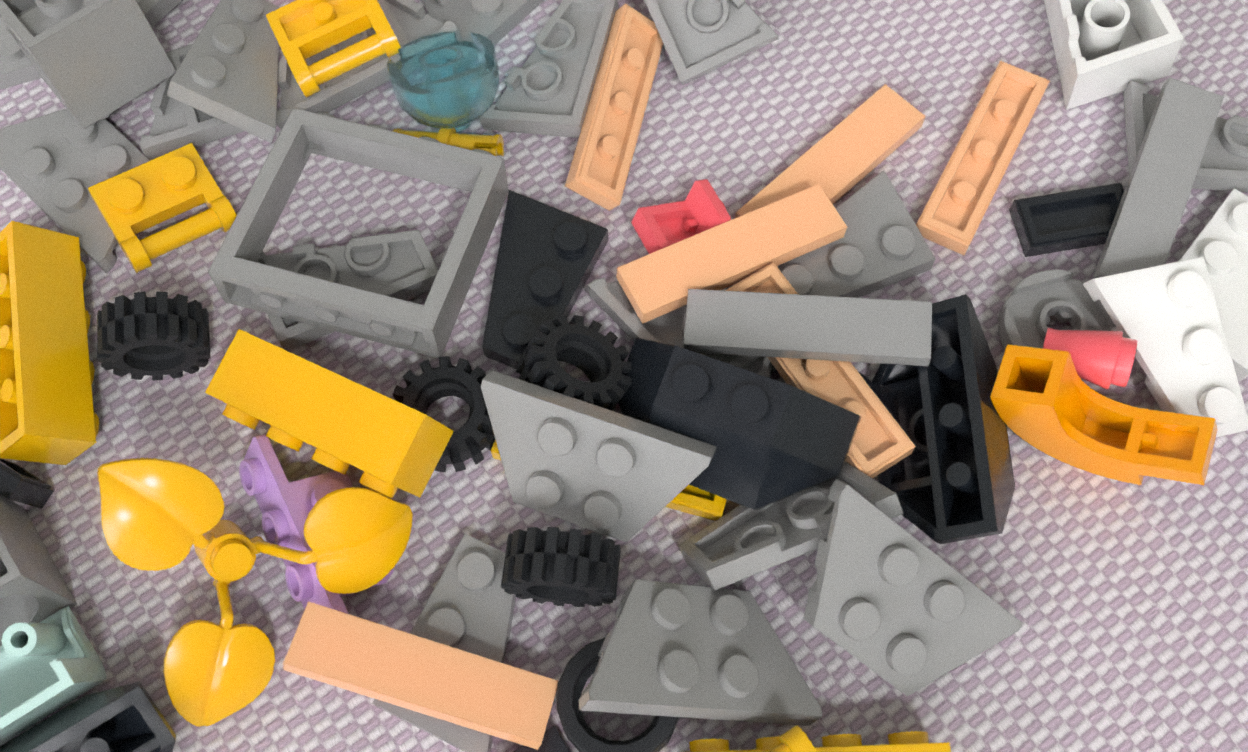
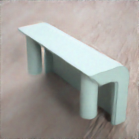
M69 605L39 623H15L9 626L3 633L2 646H0V746L106 680V671L102 661Z

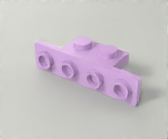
M266 434L252 438L244 460L241 461L239 467L240 479L245 492L249 496H255L263 514L262 527L267 542L299 551L312 550L304 537V524L308 513L316 502L330 492L353 487L347 472L343 475L337 471L288 482ZM283 559L286 566L285 578L288 590L295 601L302 602L304 609L309 601L349 614L341 597L353 593H332L324 589L316 576V562L300 564ZM393 569L386 577L372 587L387 583L394 572Z

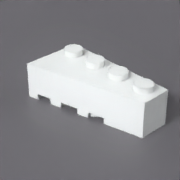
M1044 0L1066 110L1125 91L1130 80L1145 84L1168 76L1184 40L1163 0Z

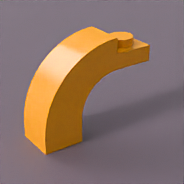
M1007 344L990 399L1003 422L1024 441L1066 464L1122 482L1142 485L1143 477L1150 476L1199 485L1205 484L1218 431L1215 418L1143 409L1114 401L1094 391L1081 380L1076 372L1069 351Z

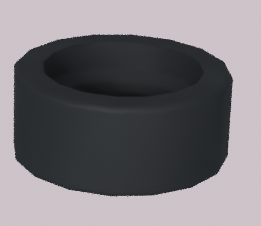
M605 638L586 644L568 661L558 682L556 709L567 738L579 752H659L669 743L679 717L654 716L651 725L641 735L626 741H612L595 734L587 725L582 711H579V699L588 678L594 674L600 660L598 654Z

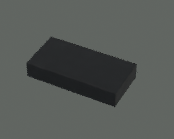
M1115 183L1014 200L1009 211L1024 256L1031 257L1105 244L1124 193L1122 184Z

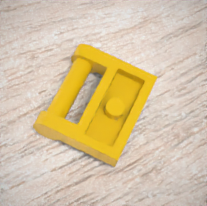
M295 0L265 15L288 65L306 98L321 91L319 85L385 53L390 58L403 51L377 0ZM373 27L375 34L308 65L307 58Z
M192 143L88 187L93 201L136 273L151 267L152 263L150 260L220 228L223 232L229 231L237 216L231 203L222 194ZM206 203L209 208L141 240L135 235L201 204Z

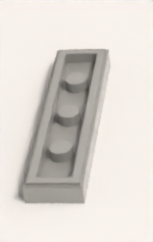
M1171 77L1164 83L1092 279L1166 264L1224 96Z
M688 289L683 346L685 349L696 353L929 366L931 360L932 302Z

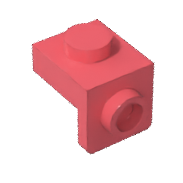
M707 179L694 182L685 201L638 208L631 223L646 250L651 254L730 221L731 218L724 203L719 199Z

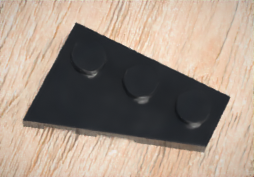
M509 190L482 344L486 357L517 369L520 357L541 324L547 319L553 322L554 318L558 315L565 314L566 319L568 318L609 241L607 228Z

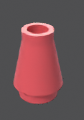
M1047 328L1043 349L1069 351L1078 376L1108 390L1110 384L1126 387L1135 358L1137 340L1122 337L1123 331L1058 330Z

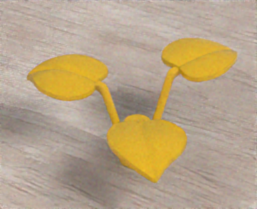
M133 458L102 464L97 472L101 496L102 529L108 546L120 561L139 570L159 571L169 569L181 563L189 554L192 544H194L196 555L210 576L214 578L213 586L217 591L221 615L220 624L218 625L207 620H193L184 624L172 637L166 649L163 665L164 682L172 704L185 720L197 727L213 725L244 708L264 691L272 677L275 653L267 635L260 628L252 624L232 626L234 614L229 584L232 581L243 578L250 572L255 563L256 554L261 552L300 564L316 562V576L324 589L340 594L357 593L377 584L395 567L407 546L412 528L413 513L409 505L393 500L371 489L361 487L342 488L330 492L319 499L308 513L304 524V537L312 550L299 551L266 542L260 536L249 539L236 523L221 519L225 505L220 490L212 479L192 466L157 458Z

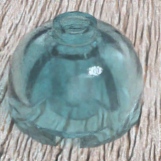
M455 31L423 36L403 45L398 49L400 60L394 64L390 58L387 63L394 94L400 107L410 118L427 127L436 129L455 128L456 132L468 128L472 122L479 119L491 108L498 91L499 68L496 52L491 40L481 34L471 32L473 42L457 41Z

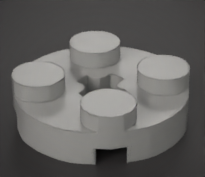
M1057 269L1040 271L1020 281L1004 303L998 316L999 337L1004 350L1007 344L1043 348L1047 326L1050 323L1049 316H1055L1059 323L1069 322L1073 327L1071 330L1112 331L1111 329L1116 326L1100 300L1093 301L1083 282L1071 278L1074 274L1073 272Z

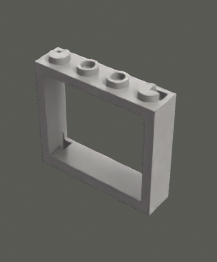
M293 108L208 273L226 303L436 358L442 357L509 192L504 158L494 156L480 149L468 150L443 144L430 137L418 138L389 131L376 124L363 125L338 119L325 112L313 113ZM311 153L471 192L424 305L257 263Z

